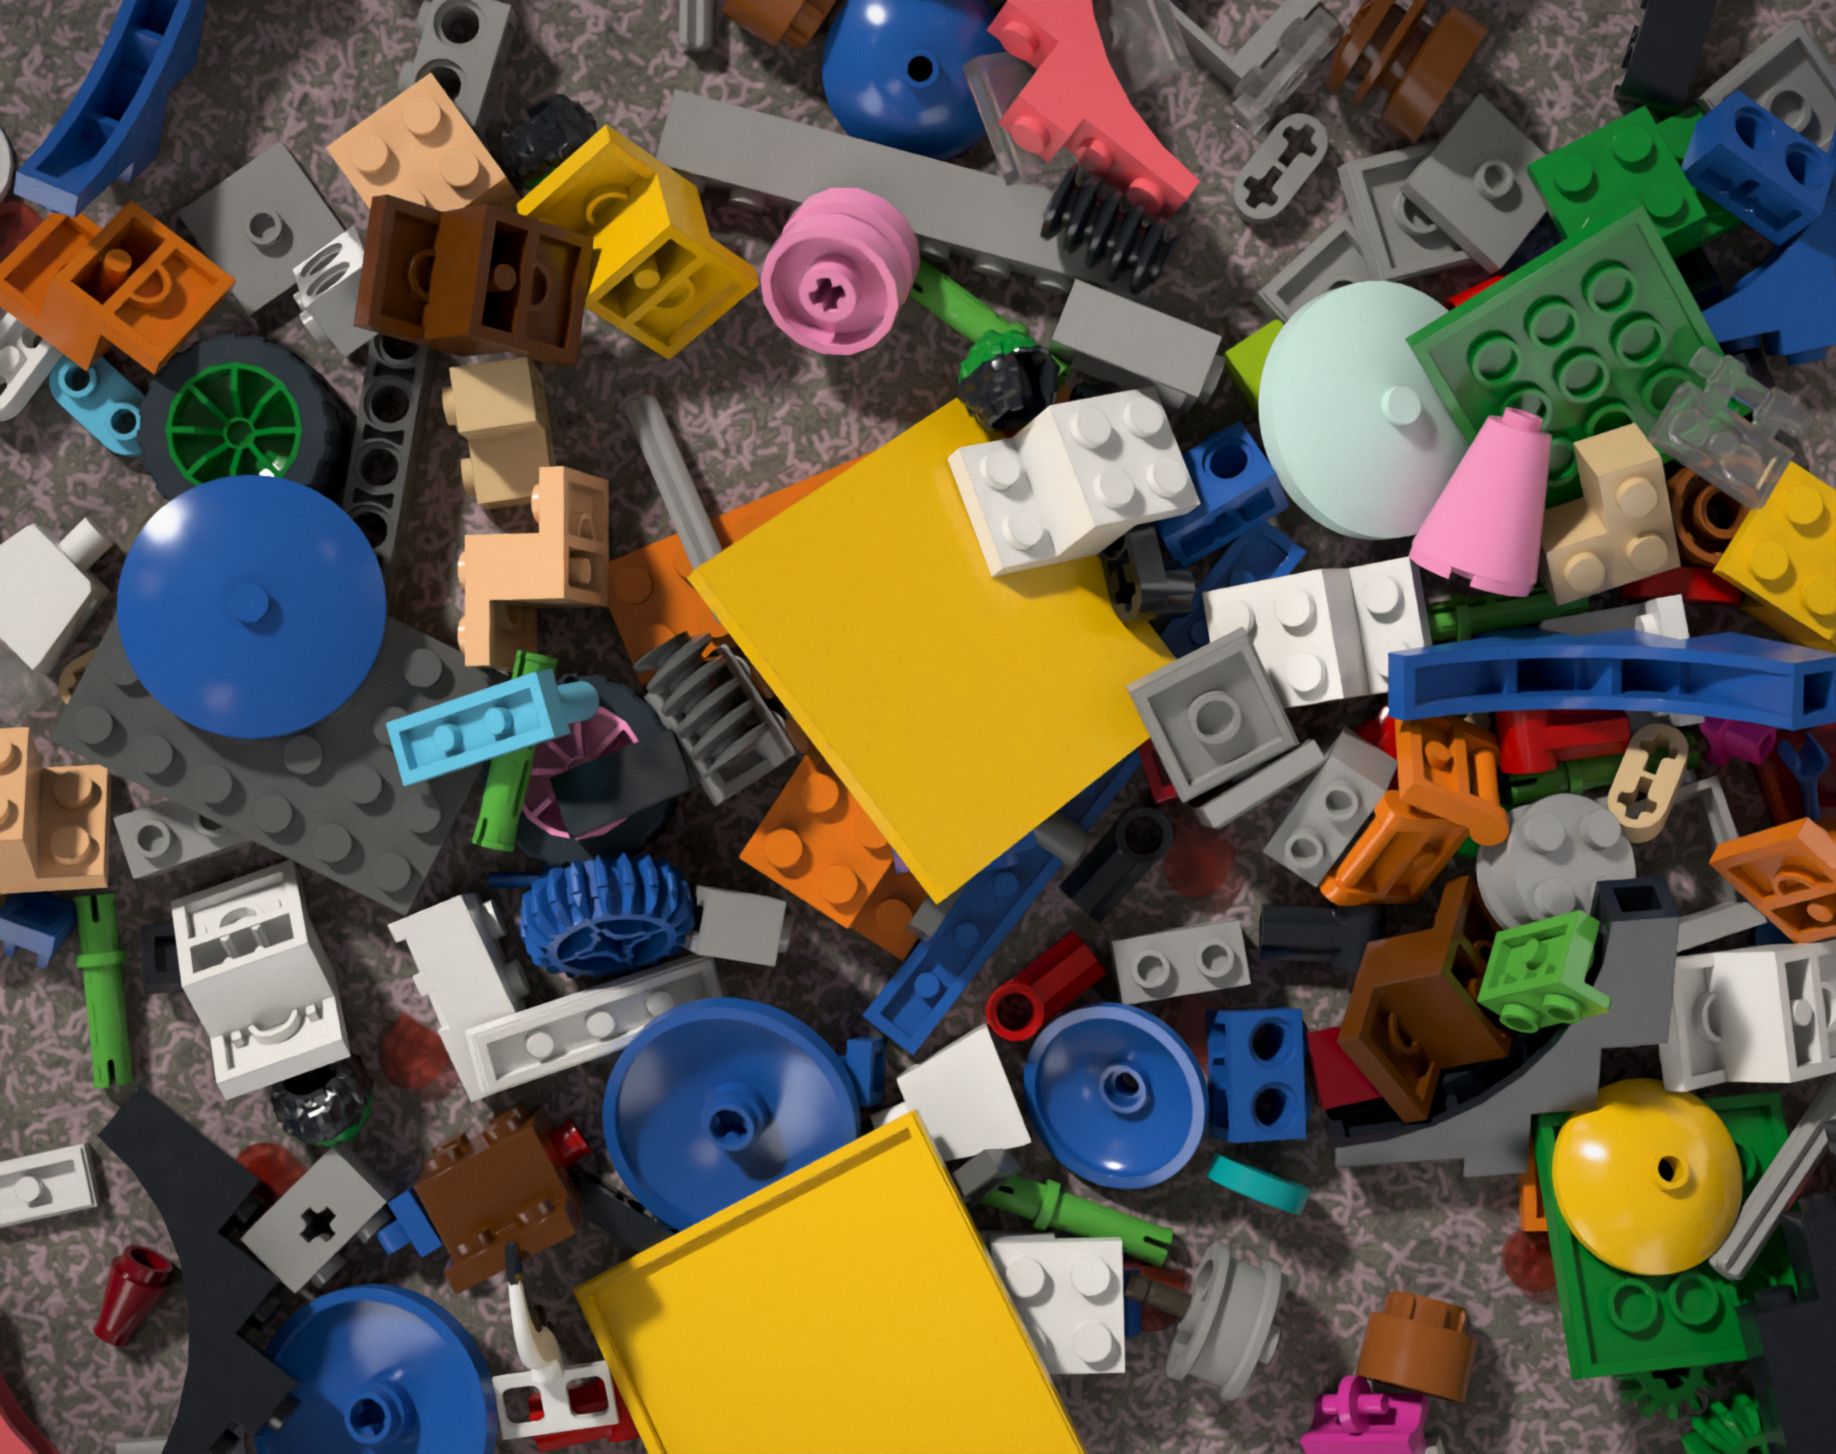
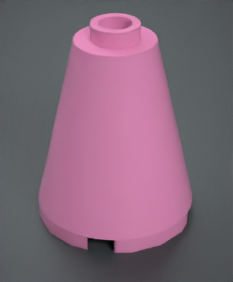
M1510 407L1505 408L1502 417L1488 416L1414 537L1409 553L1411 560L1419 566L1449 579L1451 571L1472 579L1470 587L1483 591L1516 597H1526L1529 595V592L1532 593L1538 576L1552 435L1541 429L1543 418Z

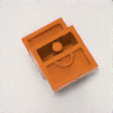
M131 200L103 229L83 213L73 218L65 214L52 212L0 264V307L85 371H88L114 344L155 375L231 294L236 279Z
M806 754L738 858L845 928L851 927L901 961H904L918 940L916 936L905 930L928 893L920 883H917V879L911 871L896 874L892 847L828 762L815 767L809 755Z
M1836 815L1816 821L1805 817L1718 844L1708 864L1795 944L1809 943L1836 936Z

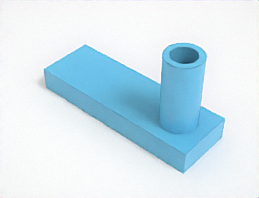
M547 669L536 671L387 722L386 726L403 786L421 783L571 734L568 724L591 719L598 711L599 697L595 688L585 681L557 685L553 670Z

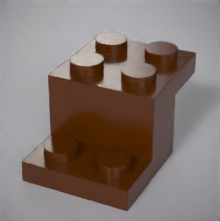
M388 194L373 196L353 326L461 357L510 352L559 367L574 366L577 364L594 238L490 204L439 211Z
M1470 875L1446 881L1432 929L1367 943L1358 974L1355 978L1345 1017L1340 1027L1337 1043L1404 1123L1428 1119L1441 1069L1508 1057L1515 1030L1502 1024L1499 1020L1500 1015L1477 1003L1496 933L1503 931V929L1489 913L1481 897L1479 887Z
M522 1102L516 1103L492 1116L488 1120L490 1126L484 1129L482 1134L470 1140L465 1131L455 1134L431 1149L433 1155L423 1162L425 1168L416 1181L414 1188L450 1254L443 1272L455 1295L506 1270V1242L516 1240L519 1245L521 1261L577 1232L585 1205L549 1137L553 1124L542 1103L529 1110H526Z

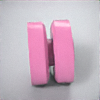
M829 188L809 196L791 215L783 228L782 235L776 240L766 257L760 277L764 304L776 325L797 344L819 353L852 355L874 347L891 330L899 315L901 306L905 303L913 288L920 268L918 239L902 213L886 199L860 188Z

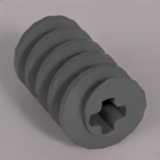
M685 631L646 654L633 665V668L637 673L658 670L646 688L651 695L672 692L660 710L665 717L684 713L687 715L675 733L679 739L695 736L701 737L689 755L693 761L715 759L704 775V778H707L756 747L771 727L767 721L748 726L745 723L746 718L755 708L756 704L753 699L737 703L731 701L730 698L742 682L739 677L722 681L717 679L716 675L728 661L724 655L706 659L702 656L703 651L713 639L710 632L690 637L688 632Z

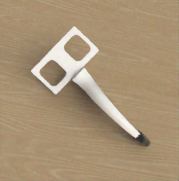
M516 1240L506 1242L505 1268L506 1279L509 1284L514 1336L521 1363L531 1369V1371L492 1377L503 1440L618 1424L619 1414L613 1381L606 1361L564 1366L562 1354L555 1338L554 1326L551 1321L547 1322L544 1307L542 1305H537L535 1308L527 1306V1296L522 1284L524 1272L519 1245ZM593 1376L603 1379L609 1407L600 1412L575 1413L571 1408L567 1383L573 1379ZM516 1387H537L541 1394L545 1416L538 1421L512 1423L507 1418L503 1392Z

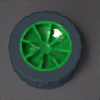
M236 333L220 334L218 338L209 340L204 338L192 343V346L185 351L177 352L167 361L168 364L159 374H155L148 385L150 389L147 396L141 402L138 414L141 417L140 428L137 430L138 446L142 450L143 459L141 461L147 475L152 477L156 484V490L165 500L172 501L182 493L198 485L220 478L239 475H264L287 479L305 485L332 500L331 496L334 491L342 484L346 474L344 470L347 458H350L351 443L348 440V429H350L348 417L339 403L341 400L334 388L323 380V375L295 353L281 344L277 346L263 337L255 335L245 337L239 336Z

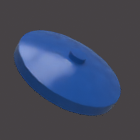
M239 475L216 479L182 493L159 510L144 526L135 539L121 571L117 592V620L121 642L135 674L151 695L171 713L189 724L220 736L252 740L271 739L291 735L322 722L337 712L361 688L371 673L383 644L387 624V595L383 574L369 541L358 525L338 505L321 493L287 479L264 475Z
M716 997L695 1000L673 1007L655 1017L633 1037L622 1052L611 1072L603 1099V1131L606 1146L617 1173L628 1190L648 1211L679 1231L693 1226L860 1138L861 1134L860 1109L853 1083L843 1063L828 1043L812 1028L789 1013L768 1004L741 998Z
M362 1284L331 1292L316 1298L292 1314L279 1328L266 1348L269 1354L302 1379L305 1384L296 1394L303 1401V1404L289 1423L279 1433L269 1428L264 1435L253 1436L258 1454H494L498 1432V1411L496 1394L488 1366L480 1349L462 1324L442 1306L420 1293L388 1284Z

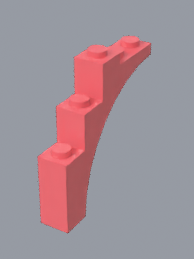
M1007 0L987 31L1000 40L1007 52L1016 58L1024 59L1037 71L997 124L1011 134V137L1018 146L1030 153H1036L1047 163L1052 160L1063 146L1076 156L1077 161L1084 169L1102 176L1114 187L1123 190V194L1127 196L1132 206L1141 201L1145 204L1144 214L1152 215L1155 219L1161 215L1169 219L1188 199L1200 180L1163 147L1131 105L1108 61L1094 17L1092 0Z

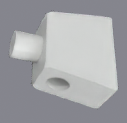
M87 517L62 541L49 528L33 523L0 545V638L33 671L50 673L57 666L110 592L89 568L114 543L97 524Z
M986 1024L974 1028L897 1075V1082L905 1102L870 1115L876 1130L912 1110H918L944 1162L975 1156L984 1149H1010L1031 1143L1029 1133Z

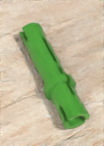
M920 256V268L909 296L974 344H977V340L989 329L1001 334L1010 330H1018L1020 334L1029 337V328L1020 321H1017L1016 324L1010 323L929 263L928 259L924 256ZM1051 353V357L1061 366L1058 375L1059 388L1057 391H1059L1066 382L1060 376L1068 377L1072 366Z
M1535 583L1532 593L1529 592V595L1526 597L1506 596L1497 593L1464 597L1459 592L1446 595L1445 601L1426 605L1432 642L1452 639L1454 642L1471 640L1472 635H1476L1479 632L1524 626L1547 619L1588 613L1587 608H1589L1588 597L1557 606L1542 583Z
M517 649L512 679L547 669H552L555 674L559 659ZM538 744L491 760L480 815L471 841L473 844L500 851H514L517 827Z
M1690 730L1681 731L1687 740L1688 746L1697 745L1696 739ZM1657 747L1653 755H1648L1647 772L1656 775L1660 762L1663 758H1668V750ZM1699 751L1688 753L1686 769L1693 767L1694 771L1698 770L1700 764ZM1625 753L1558 762L1559 767L1539 773L1508 774L1501 772L1502 786L1523 781L1529 782L1528 785L1512 787L1510 790L1504 791L1505 799L1509 805L1518 806L1521 803L1540 800L1556 794L1582 796L1584 790L1612 785Z
M116 892L99 893L96 895L99 921L95 919L93 894L73 897V901L76 904L81 953L75 954L76 968H83L94 1081H92L93 1088H108L112 1084L110 1060L114 1061L116 1087L136 1082L132 1069L121 963L127 962L126 948L119 949L115 906Z
M1016 1174L1000 1186L1008 1190L1009 1193L996 1189L979 1202V1204H987L1032 1220L1031 1227L1041 1231H1045L1047 1226L1080 1238L1121 1237L1122 1253L1151 1263L1158 1268L1164 1263L1168 1250L1148 1244L1143 1239L1165 1246V1243L1171 1244L1173 1229L1170 1227H1162L1061 1191V1184L1049 1179L1046 1180L1045 1184Z

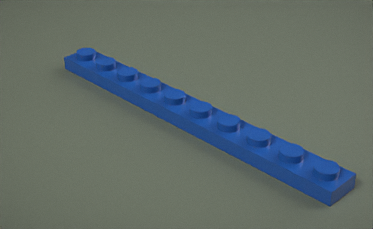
M1267 520L1234 539L1196 588V593L1193 595L1191 602V612L1184 618L1172 619L1159 637L1176 659L1209 644L1210 638L1202 592L1287 576L1305 555L1306 551ZM1138 749L1133 750L1057 811L1086 831H1089L1142 763ZM1037 844V848L1018 851L1019 865L977 873L971 878L932 938L927 943L920 940L862 1016L913 1056L1064 863L1062 860Z

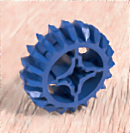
M620 852L615 857L602 858L597 854L595 859L585 862L574 859L568 868H553L549 870L548 878H539L533 881L532 889L522 895L523 906L520 911L522 920L519 921L521 939L525 942L527 954L531 955L534 965L546 967L548 973L555 975L565 972L567 978L571 979L581 975H590L591 979L595 980L601 975L613 974L618 978L623 972L631 970L639 972L642 971L643 966L648 964L660 965L665 961V955H675L682 951L680 945L685 944L686 933L695 927L693 914L696 913L693 892L689 890V884L684 878L682 869L672 867L669 860L660 858L652 861L649 854H641L633 858L627 857L624 852Z

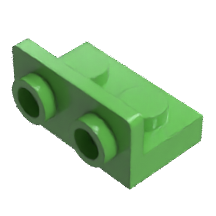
M1581 910L1497 932L1477 1003L1500 1015L1499 1020L1505 1026L1525 1033H1534L1539 1028L1560 1023L1574 1024L1580 1022L1583 1018L1609 1013L1612 998L1584 982L1585 976L1594 961L1595 951L1593 947L1600 921Z

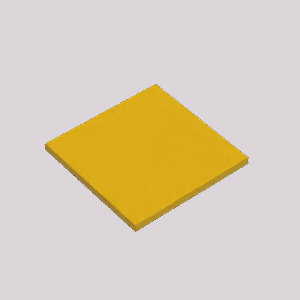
M958 397L697 567L687 577L936 905L1150 738L1125 686L1177 660L1148 621L1124 622L1117 617L1110 602L1102 563L1097 555L991 577L947 458L958 448L1007 438L1002 431L989 432L980 422H976L974 417H969L964 404L958 400Z
M912 1110L572 1288L648 1454H1088L918 1110Z

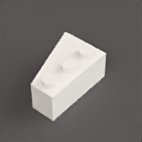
M476 892L456 896L388 924L396 943L404 939L408 943L419 970L418 974L413 975V980L421 997L427 994L430 997L442 1027L439 1028L438 1033L471 1103L487 1096L480 1091L465 1030L526 1010L522 998L531 994L528 980L519 961L514 959L507 962L498 938L507 935V931L497 905L493 900L483 903L480 893Z

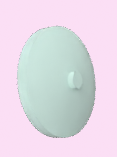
M1365 281L1333 289L1315 297L1294 313L1282 327L1271 346L1262 371L1258 402L1259 423L1266 454L1281 485L1292 500L1312 519L1328 529L1352 538L1386 540L1417 534L1469 449L1467 442L1405 338L1449 311L1427 294L1412 287L1388 281Z

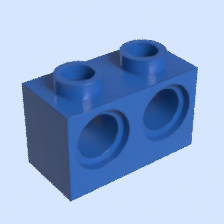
M1737 89L1696 122L1681 169L1692 186L1777 246H1780L1822 215L1836 169V159Z
M1238 421L1223 431H1217L1208 435L1199 445L1182 454L1201 504L1188 514L1153 522L1157 538L1172 561H1180L1181 565L1186 568L1289 508V504L1276 472L1242 422ZM1240 473L1236 477L1227 479L1233 474Z
M1283 1006L1206 1009L1210 1138L1232 1143L1306 1139V1122L1311 1117L1312 1099L1307 1085L1304 1084V1058L1308 1054L1305 1032H1308V1027L1302 1020V1009ZM1263 1025L1268 1033V1045L1266 1050L1260 1056H1257L1254 1052L1252 1041L1256 1030ZM1266 1090L1270 1097V1110L1265 1118L1259 1121L1255 1113V1102L1259 1094Z

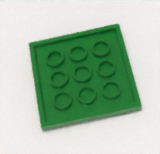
M1633 197L1405 338L1469 447L1488 416L1502 417L1506 407L1523 410L1543 418L1541 429L1552 435L1544 510L1583 498L1573 446L1574 442L1636 423L1660 454L1662 463L1665 464L1754 411L1648 212L1636 197Z
M1780 1091L1701 1099L1724 1123L1736 1146L1743 1177L1740 1210L1788 1139ZM1571 1111L1539 1114L1531 1117V1131L1572 1380L1747 1360L1735 1306L1755 1301L1754 1292L1770 1286L1789 1284L1793 1285L1795 1291H1797L1782 1224H1779L1745 1277L1741 1280L1735 1279L1731 1281L1720 1275L1719 1272L1710 1266L1709 1258L1687 1270L1659 1276L1632 1274L1617 1269L1597 1258L1576 1238L1566 1223L1555 1196L1552 1177L1553 1153L1559 1131ZM1661 1159L1658 1165L1659 1174L1664 1180L1670 1182L1673 1177L1672 1167L1667 1161ZM1799 1195L1788 1211L1800 1209Z

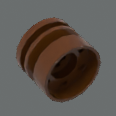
M1365 0L1334 49L1335 53L1330 72L1323 86L1336 94L1352 70L1361 74L1365 78L1350 103L1358 108L1378 87L1386 90L1390 94L1381 112L1379 122L1410 142L1415 143L1490 27L1455 5L1446 11L1434 26H1431L1422 20L1430 0H1414L1409 10L1396 3L1397 0Z

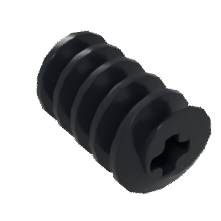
M1075 162L1061 181L1043 214L1041 239L1047 242L1061 231H1066L1062 248L1064 253L1071 255L1084 244H1087L1085 266L1092 269L1108 257L1110 262L1107 280L1113 283L1128 271L1132 272L1129 293L1137 296L1150 285H1154L1187 230L1183 229L1169 241L1166 240L1164 235L1168 218L1161 215L1145 227L1142 225L1145 210L1144 203L1139 201L1125 213L1119 211L1123 190L1116 188L1104 199L1098 198L1101 177L1095 174L1081 186L1077 185L1075 181L1079 163Z

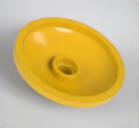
M1650 1078L1626 1079L1598 1089L1597 1109L1571 1111L1560 1129L1555 1143L1552 1178L1560 1211L1570 1230L1584 1247L1597 1258L1617 1269L1645 1276L1667 1275L1687 1270L1700 1264L1715 1253L1723 1244L1737 1220L1742 1201L1743 1177L1736 1146L1729 1131L1717 1114L1704 1101L1689 1091H1665L1662 1080ZM1661 1159L1667 1161L1672 1167L1673 1177L1670 1182L1664 1180L1659 1174L1658 1165Z

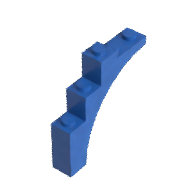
M206 0L122 1L112 28L88 76L68 109L42 145L16 171L14 194L38 203L47 211L76 218L114 180H122L130 184L155 160L160 147L168 92L193 69L197 60Z
M1836 123L1835 130L1827 152L1830 156H1832L1835 159ZM1836 169L1822 215L1780 246L1775 245L1760 264L1723 293L1724 299L1699 308L1717 342H1720L1723 353L1759 347V334H1762L1766 356L1786 355L1788 366L1826 359L1825 347L1836 345V275L1834 266L1836 267Z
M1525 625L1476 633V639L1388 652V717L1409 721L1446 715L1493 711L1606 709L1708 716L1752 722L1793 731L1836 723V653L1734 632L1680 640L1628 628L1574 636Z

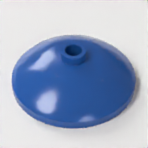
M848 0L836 15L828 31L822 54V80L825 95L833 115L850 137L939 161L951 159L979 142L999 118L1009 94L1012 76L1011 54L1004 49L1000 40L987 31L997 16L986 0ZM916 56L926 57L932 67L930 76L921 82L914 81L908 74V64Z
M1095 1002L1084 1004L1063 1013L1052 1021L1040 1033L1030 1049L1023 1079L1024 1098L1029 1118L1039 1138L1051 1154L1078 1176L1110 1188H1146L1159 1184L1175 1175L1189 1162L1198 1150L1205 1135L1209 1118V1096L1206 1081L1200 1065L1188 1045L1171 1027L1154 1015L1142 1009L1121 1003ZM1129 1073L1137 1080L1139 1088L1128 1086L1124 1081L1123 1074Z

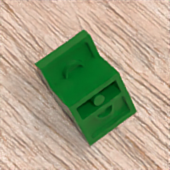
M1696 104L1656 124L1645 105L1528 164L1527 175L1563 240L1633 197H1636L1644 205L1673 260L1745 225V222L1692 186L1681 169L1696 122L1704 116L1699 106Z

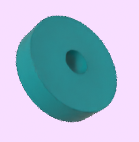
M1214 1151L1205 1174L1209 1179L1231 1190L1297 1215H1302L1311 1193L1309 1188L1289 1178L1218 1151Z

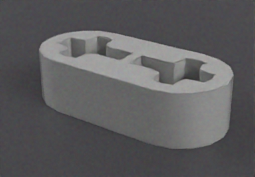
M1299 113L1285 117L1275 126L1239 172L1231 188L1230 202L1233 211L1240 219L1250 224L1260 225L1271 222L1282 213L1318 167L1328 148V136L1325 127L1318 119L1308 114ZM1302 130L1308 132L1312 136L1308 147L1314 154L1311 157L1304 153L1298 154L1288 168L1278 160L1282 157L1289 144L1282 135L1288 132L1290 135L1297 136ZM1272 171L1279 177L1269 194L1276 203L1272 207L1263 202L1256 209L1250 207L1246 203L1250 192L1243 185L1249 181L1257 186Z

